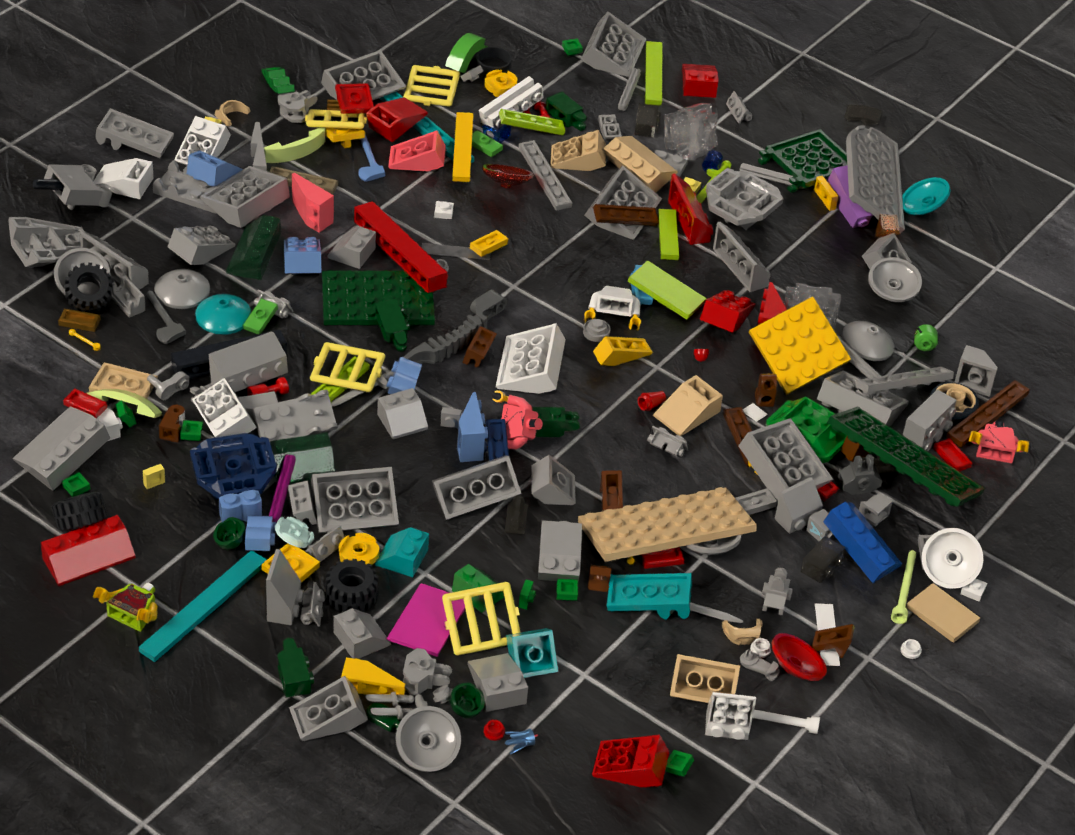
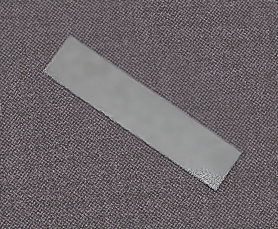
M422 243V249L428 254L490 260L491 253L481 257L472 251L470 247Z

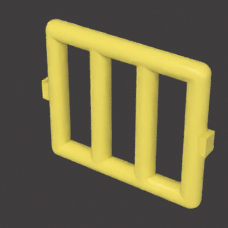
M413 65L403 97L411 102L424 103L427 106L432 104L450 107L453 104L460 72L441 69L439 66ZM417 72L451 76L453 78L448 80L419 76ZM414 82L450 86V89L414 85ZM411 92H420L448 97L447 100L411 95Z
M310 109L308 115H305V121L308 127L363 129L364 124L367 123V117H365V113L341 114L340 110ZM314 116L324 117V121L314 120ZM331 117H341V121H331ZM348 118H358V122H348Z
M326 342L321 349L319 357H315V366L310 375V380L371 392L377 377L380 378L382 374L381 367L385 354ZM329 350L340 352L330 377L319 375ZM347 354L357 355L358 358L349 380L338 379ZM365 358L376 359L367 384L356 382Z
M509 582L447 593L442 596L447 618L445 626L446 630L450 632L455 655L459 656L507 646V638H501L492 593L504 592L512 634L521 633L517 618L520 614L518 607H515ZM480 595L484 596L493 640L481 642L472 602V597ZM464 600L473 644L461 646L451 601Z

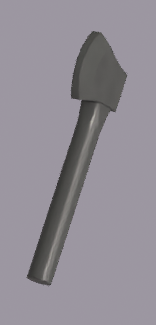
M148 291L147 297L167 325V327L157 329V339L164 344H168L186 335V331L181 323H175L153 291Z

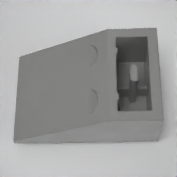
M214 226L174 228L168 244L169 249L190 265L205 264L235 247V243L228 236L221 234Z

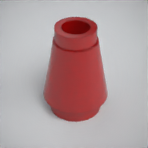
M663 391L642 393L637 400L638 406L641 410L650 411L665 402L666 395Z

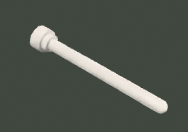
M754 710L752 717L805 727V730H809V733L813 734L818 733L820 717L816 716L803 719L760 710Z

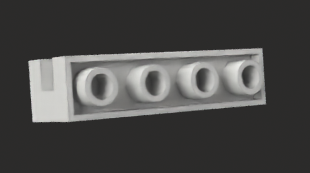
M528 76L479 110L480 122L491 131H496L505 125L501 124L499 117L500 109L517 112L526 111L544 98L542 85L539 83L534 85V79Z

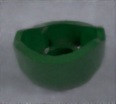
M230 517L216 526L213 537L219 547L225 550H232L242 545L245 540L246 529L245 524L241 520Z
M462 683L452 690L450 704L452 710L457 715L463 718H473L484 708L485 699L482 691L474 684Z

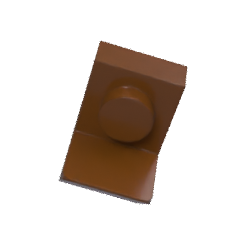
M622 470L601 472L600 493H602V511L623 508Z
M591 565L588 589L607 592L609 590L611 567Z
M850 624L815 631L812 647L816 651L835 648L840 658H843L852 642L855 626Z

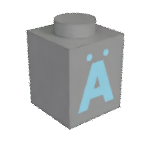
M825 509L809 517L806 530L822 545L836 538L823 522L829 514Z

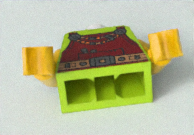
M145 583L142 588L134 584H128L126 587L113 592L97 587L94 592L93 598H99L100 603L106 602L107 616L141 632L146 623L157 619L158 606L155 603V595L153 594L155 587L150 583Z

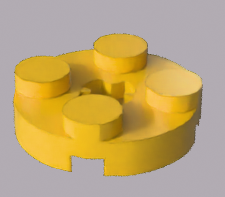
M493 70L487 73L485 78V88L493 93L495 97H499L517 85L516 75L509 71L502 73V70Z
M355 533V536L350 538L348 535L339 544L340 562H343L344 559H357V561L363 560L365 564L369 563L372 565L379 558V545L376 543V539L369 534ZM363 549L362 552H356L355 550Z

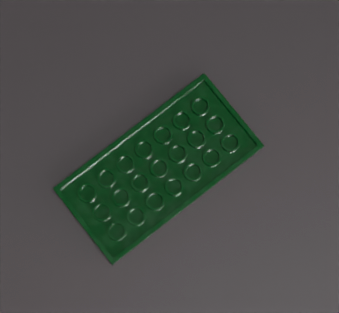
M860 407L832 415L827 421L828 424L832 425L831 428L833 430L844 433L850 441L864 446V450L869 453H875L882 462L892 464L899 473L909 475L915 483L929 488L930 493L936 496L940 495L951 506L958 507L982 495L985 490L983 486Z

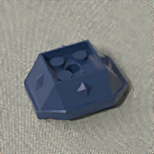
M242 433L210 438L190 450L197 484L210 492L216 499L226 494H240L248 490H257L259 494H262L277 472V465L269 438L266 437L259 438L252 434Z

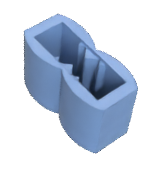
M400 357L398 362L394 361L391 372H394V374L389 377L386 385L389 387L388 393L394 394L411 388L415 389L422 364Z
M248 490L240 494H226L219 497L221 521L223 522L227 518L234 517L247 522L248 515L262 516V500L259 491Z
M248 515L245 550L270 551L271 545L275 546L276 522H273V516Z

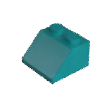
M410 527L392 534L375 565L414 577L428 551L429 533Z
M545 628L506 635L509 655L522 671L524 678L558 672L553 631L551 629Z

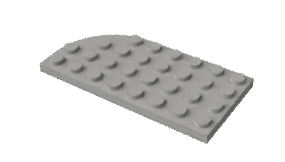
M864 125L857 126L848 134L846 139L849 198L853 203L863 207L866 212L873 214L879 221L886 223L890 229L901 233L905 230L898 143L875 128L870 127L867 129Z

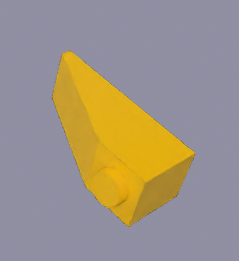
M606 336L593 351L597 361L605 366H616L653 353L644 338Z
M346 657L341 678L346 676L359 694H391V692H396V695H405V683L369 661Z

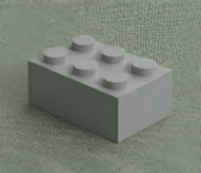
M937 389L907 418L903 436L929 451L935 441L938 442L942 434L951 429L953 424L951 420L956 412L955 404L957 400Z

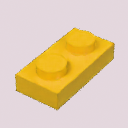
M823 176L816 177L814 191L829 211L836 210L839 200L838 194Z
M495 230L471 242L470 249L483 257L507 245L508 238L498 230Z

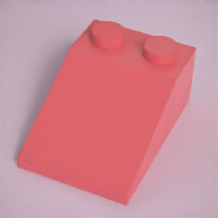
M438 131L393 145L390 149L388 167L390 169L413 171L440 169L444 166L446 145Z
M292 173V202L305 224L320 233L334 223V195L300 175Z

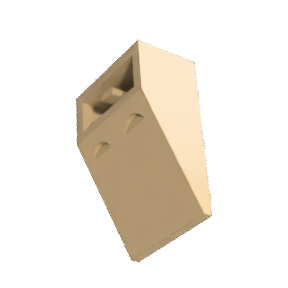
M599 130L552 145L551 168L592 171L606 166V154L603 149L606 143Z
M695 375L682 383L653 416L674 433L682 436L718 414L721 410L723 395Z

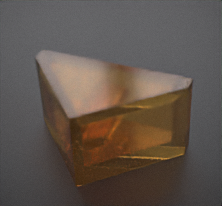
M879 215L876 237H883L895 233L896 236L900 234L897 215Z

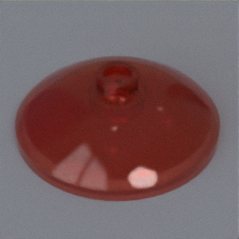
M485 164L482 166L483 172L491 180L500 183V186L504 188H511V185H521L530 181L534 176V173L513 166Z

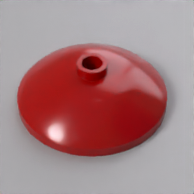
M779 633L773 638V653L787 673L807 681H819L824 678L827 673L826 664L818 652L808 643L786 633Z

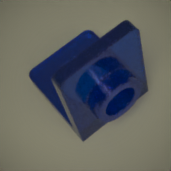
M485 124L483 125V134L487 135V131H491L494 135L492 139L501 144L505 139L509 138L511 125L505 124L497 130Z

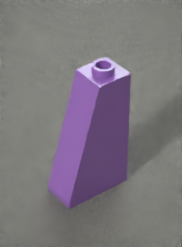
M847 165L833 168L827 182L830 183L832 189L838 194L837 207L852 228L867 226L873 214L866 212L863 207L850 200Z

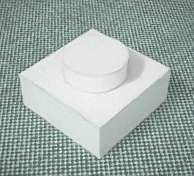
M436 201L434 218L452 219L454 203Z
M975 579L962 588L961 595L980 602L987 583Z

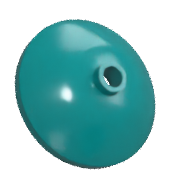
M935 177L913 184L902 195L903 210L912 215H924L937 210L947 201L950 195L951 188L949 183L945 179Z
M217 294L206 298L198 305L196 321L200 327L208 332L232 334L244 329L243 324L251 314V308L240 297L231 294Z

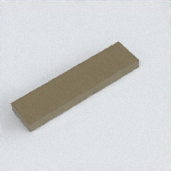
M273 166L269 171L270 173L287 178L288 186L292 187V173L300 175L332 195L338 186V180Z

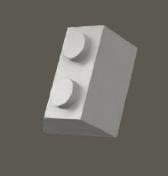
M358 227L344 234L328 254V258L360 269L376 248V232Z
M895 233L878 238L862 255L869 269L878 260L888 257L900 258L911 263Z
M966 345L960 359L955 382L969 387L976 393L990 397L998 367L984 350Z
M413 388L378 398L377 415L392 439L428 429L422 402Z
M551 455L532 465L531 492L536 499H539L544 504H575V475Z
M811 477L780 492L775 520L789 534L796 530H801L804 526L808 525L809 517L822 510L823 504L814 480Z
M352 608L334 616V634L353 659L362 658L391 645V642L387 640V636L370 614Z

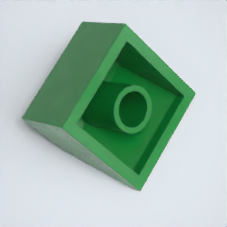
M467 564L455 572L452 591L457 592L498 584V582L480 569ZM503 591L492 593L494 604L504 598ZM484 596L472 597L473 607L483 613L486 610Z

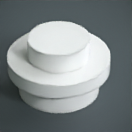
M757 638L752 642L750 650L756 653L758 657L764 658L770 655L771 645L768 640Z
M913 639L906 640L900 649L902 655L909 659L918 658L922 652L919 642Z

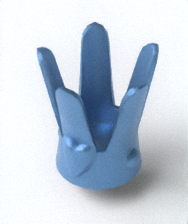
M530 728L521 732H505V734L510 735L512 738L506 740L505 744H517L510 752V754H513L526 746L535 745V737L538 734L534 735Z

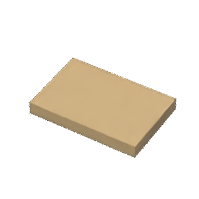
M104 362L90 384L89 392L102 389H121L136 393L147 399L154 385L147 381L148 376L151 374Z
M934 583L910 600L906 606L907 609L953 643L980 621L979 616Z

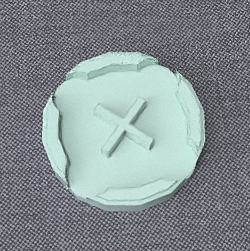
M280 517L275 525V531L278 536L292 546L307 548L314 540L313 532L311 531L310 533L308 531L309 527L296 518L287 517L284 519V517Z

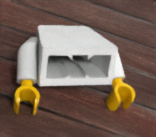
M605 286L601 291L593 293L588 307L589 310L584 314L585 322H587L588 318L596 319L595 311L630 316L632 318L630 319L629 329L631 330L634 324L637 325V330H639L641 320L638 318L640 316V301L632 295L630 289Z

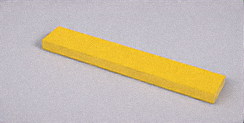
M456 113L452 181L470 182L473 113Z

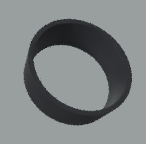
M486 47L478 51L476 55L477 66L481 65L483 69L481 73L485 75L493 70H502V73H507L510 70L512 55L506 49ZM487 58H498L507 64L501 67H490L482 64L481 61Z

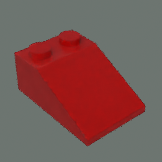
M682 64L683 96L716 98L718 88V71L716 67L712 65Z

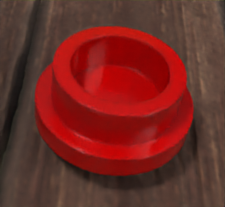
M490 720L484 726V736L489 740H500L505 735V727L498 720Z

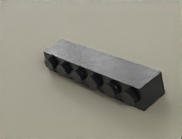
M281 330L272 331L275 333L288 357L287 342ZM266 333L171 353V363L174 374L183 371L189 376V379L210 375V353Z

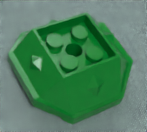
M806 396L795 401L788 400L766 420V426L791 418L822 463L829 462L840 452L847 437L844 433L833 430L831 428L832 425L827 423L830 416L835 415V413Z

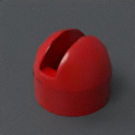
M694 349V357L697 361L703 362L708 358L709 349Z

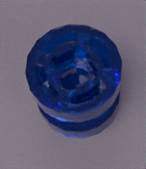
M716 150L709 151L702 163L703 170L707 172V169L718 170L723 161L722 154Z

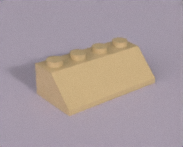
M633 136L615 137L603 148L607 159L619 169L623 165L655 193L671 179L672 174L678 173L676 169Z

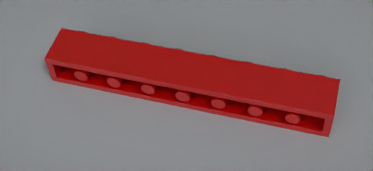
M373 201L354 207V222L359 227L375 231L376 243L427 293L447 287V271L405 233L390 216L383 212L380 207Z

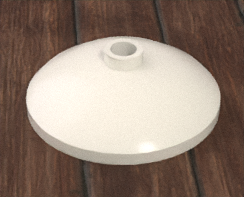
M945 528L937 531L927 540L922 551V565L927 576L939 586L961 588L970 584L979 575L983 565V551L977 539L969 532L959 528ZM954 553L957 559L952 561L949 559V555Z

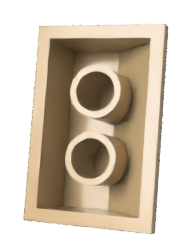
M677 654L670 696L708 703L713 692L735 694L740 666Z

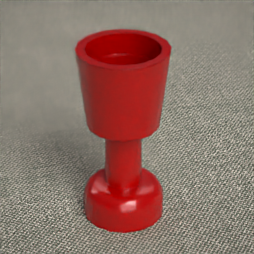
M281 377L276 380V384L268 387L265 384L248 386L247 396L273 391L287 394L289 393V386L285 377Z

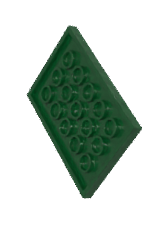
M405 270L322 271L324 325H379L375 315V303L397 298L399 305L402 304L404 309L403 317L404 320H408L409 325H435L433 292L427 293Z

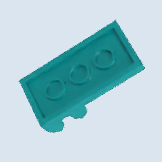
M692 574L610 575L607 610H657V613L663 619H667L670 616L671 610H676L682 619H686L690 614Z

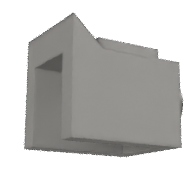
M878 493L868 501H862L859 511L870 524L877 526L889 516L893 501Z

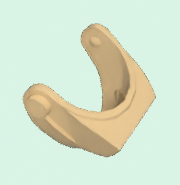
M229 100L221 104L220 109L215 110V116L222 120L225 126L230 127L232 122L226 114L236 111L249 114L250 108L240 101Z
M760 619L756 620V626L752 628H737L730 625L727 620L722 622L725 635L731 642L737 645H747L754 642L760 637L763 625Z

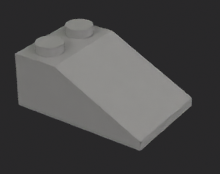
M542 520L538 580L557 581V579H575L579 581L582 523Z
M276 549L266 579L267 622L292 625L294 617H298V603L303 601L304 590H301V580L281 550Z
M508 653L468 661V667L474 683L484 695L485 712L527 703L528 686L522 671Z
M346 676L289 707L301 741L350 731L368 720L357 689Z

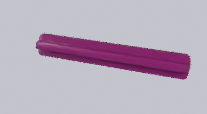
M288 454L285 456L269 516H273V522L276 523L281 517L288 485L290 484L296 457L294 455Z

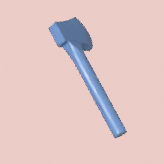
M365 135V138L360 140L370 167H361L358 173L360 179L367 182L385 177V171L382 165L379 166Z

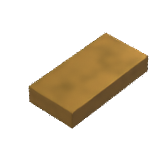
M64 309L58 323L59 326L95 332L101 318L98 314Z

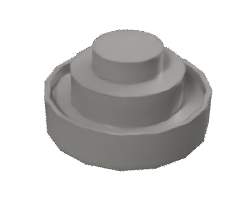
M591 319L584 324V337L593 342H601L605 336L609 337L610 326L601 319Z

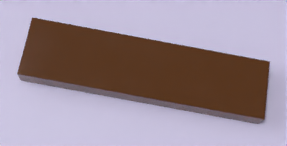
M595 204L593 206L597 223L656 226L659 223L656 210L653 207Z
M742 407L723 409L724 418L739 448V444L746 434L752 431ZM739 448L746 466L749 467L747 458Z

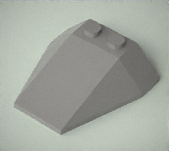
M9 217L11 246L25 267H42L56 263L65 252L74 248H81L80 232H85L82 227L28 217Z

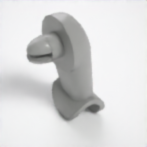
M746 650L740 656V663L743 667L764 674L769 681H773L779 676V665L773 661L771 664L758 657L751 650Z

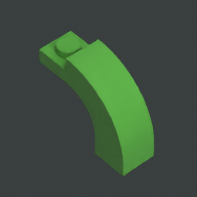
M473 33L463 35L451 50L445 66L466 73L474 54L488 47L484 45L485 38Z

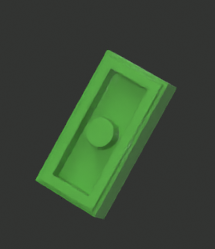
M477 130L472 134V146L488 156L493 157L503 150L502 144Z
M261 298L243 324V328L250 332L261 334L277 311L278 305Z

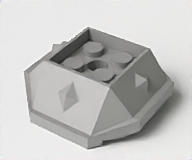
M726 168L706 185L709 211L724 218L725 223L731 222L745 230L757 221L765 219L783 203V197L777 187L748 172L734 171V169Z

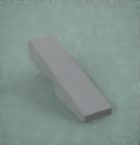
M255 122L251 139V157H254L253 167L267 171L260 122Z

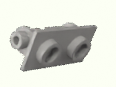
M733 91L726 105L738 124L742 120L750 121L752 113L746 109L743 99Z
M258 289L260 297L254 300L255 305L262 298L278 305L274 315L280 318H287L289 311L293 313V309L287 299L282 297L279 299L269 291L263 292Z
M652 426L654 434H650L647 439L651 445L662 450L664 445L667 444L665 451L676 457H682L685 450L688 451L687 441L679 435L674 436L662 427Z
M341 525L335 529H330L319 541L307 546L305 552L314 556L320 562L339 548V544L344 538Z
M314 582L313 588H307L304 591L302 604L304 607H302L300 619L305 625L315 622L320 627L325 594L316 582Z

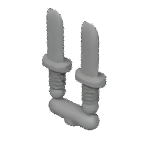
M396 692L366 695L368 701L392 702L393 706H396L395 708H371L372 714L397 716L398 720L403 719L407 713L413 710L412 708H401L398 703H413L415 701L417 708L427 706V701H424L423 696L419 694L415 697L412 695H396Z

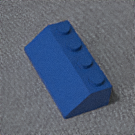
M844 502L832 509L824 519V524L872 583L902 565L900 560L853 503Z

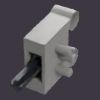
M49 164L44 179L33 180L34 189L53 190L70 210H73L75 205L107 207L113 193L111 186L103 183L97 186L93 182L97 170L87 164Z

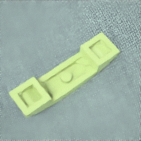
M321 127L309 131V137L284 146L278 142L264 147L266 163L288 162L313 153L325 143V128Z
M102 389L86 393L105 402L110 397L138 405L136 412L138 414L153 418L162 415L159 408L152 402L130 391Z

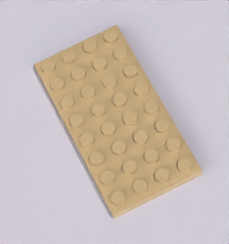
M719 487L710 491H699L690 495H679L669 499L662 498L659 501L643 502L633 506L627 505L620 509H606L603 512L587 513L578 516V523H582L583 531L605 562L756 531V523L726 487Z

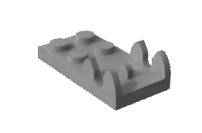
M111 108L96 129V140L100 145L106 141V138H109L114 150H118L122 144H125L158 158H161L174 136V133Z
M176 160L169 164L168 171L161 179L157 178L154 181V194L216 214L214 210L200 199L201 195L216 186H209L206 182L196 180L186 174L187 166L181 172Z
M326 389L314 395L307 393L296 399L252 409L259 437L269 438L270 445L337 430L338 428L329 392Z

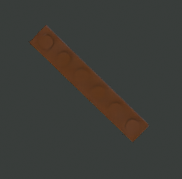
M1014 380L947 432L946 438H950L956 445L962 448L969 442L971 431L978 432L979 430H984L986 424H992L1029 394L1030 389Z

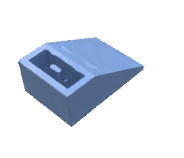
M199 150L189 154L186 174L196 180L206 182L209 186H217L244 169Z
M297 237L287 238L288 240H284L285 273H321L320 239L316 240V237H306V240H298Z
M476 392L472 393L459 420L457 450L460 462L482 461L484 452H487L485 439L488 438L487 427L483 426L485 424L484 413H480L482 405L481 400H477Z

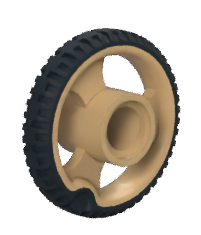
M956 382L941 383L931 392L932 395L937 389L941 392L947 391V395L957 400L955 404L956 412L952 420H963L978 409L979 400L976 393L965 385ZM965 396L971 401V407L963 404Z

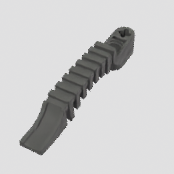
M495 290L487 291L472 302L470 311L475 316L468 315V321L465 320L463 322L464 327L462 325L458 327L459 332L455 329L452 331L453 336L449 333L445 334L446 340L440 335L437 337L438 342L431 337L428 339L429 345L424 342L412 349L403 358L419 364H435L438 361H444V358H449L451 353L454 355L458 349L462 350L464 345H469L480 326L487 329L488 320L505 309L507 299Z

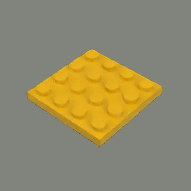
M813 296L749 330V334L773 374H776L777 380L786 395L851 360Z

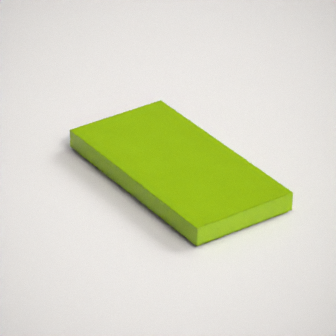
M646 261L628 279L629 283L685 319L693 315L707 299L649 261Z

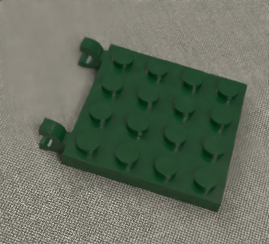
M821 129L768 145L766 150L759 151L762 158L758 159V162L764 165L772 158L788 174L793 176L789 178V182L792 185L787 187V190L791 193L797 191L800 186L804 189L814 186L818 176H823L828 181L833 168L847 165V153Z

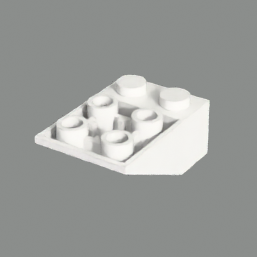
M195 116L174 160L188 165L189 154L199 150L217 158L225 149L231 134L225 125Z
M134 158L105 164L93 182L97 186L101 183L111 186L115 194L140 199L153 180V162Z
M225 378L192 399L215 438L242 433L248 434L257 428Z
M713 692L708 702L705 735L748 740L756 697Z

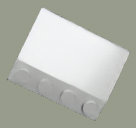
M557 323L506 336L496 382L497 389L538 394L556 390L566 340Z

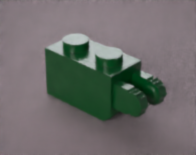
M563 92L546 98V111L554 119L562 120L564 127L573 126L580 131L585 130L586 124L584 122L587 120V116L583 113V108Z
M397 298L375 303V315L384 340L389 343L393 342L398 352L405 351L407 348V333L410 330L408 320H404L402 304L399 305Z
M532 407V411L538 412V418L543 423L542 428L536 430L535 437H561L565 431H575L580 427L578 421L580 418L577 412L565 411V407Z
M286 638L283 641L284 650L280 651L277 655L278 672L285 698L310 694L311 684H314V677L312 671L308 672L310 667L308 655L304 656L302 647L297 648L293 638Z

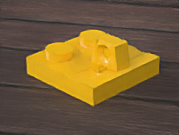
M325 128V136L332 142L341 141V145L344 148L351 147V140L365 138V131L363 129Z

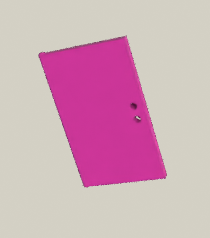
M421 583L388 635L387 640L412 649H425L428 654L438 657L450 636V632L446 630L445 626L447 618L442 596L449 592ZM463 599L451 601L456 624L465 610Z

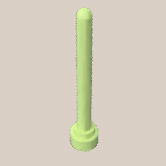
M914 550L908 553L898 605L893 608L891 620L897 624L905 623L908 618L906 602L916 559V552Z

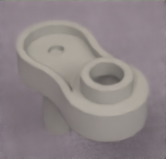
M179 371L170 379L161 382L151 374L148 376L147 381L157 388L156 395L161 400H167L174 393L188 387L189 376L183 371Z

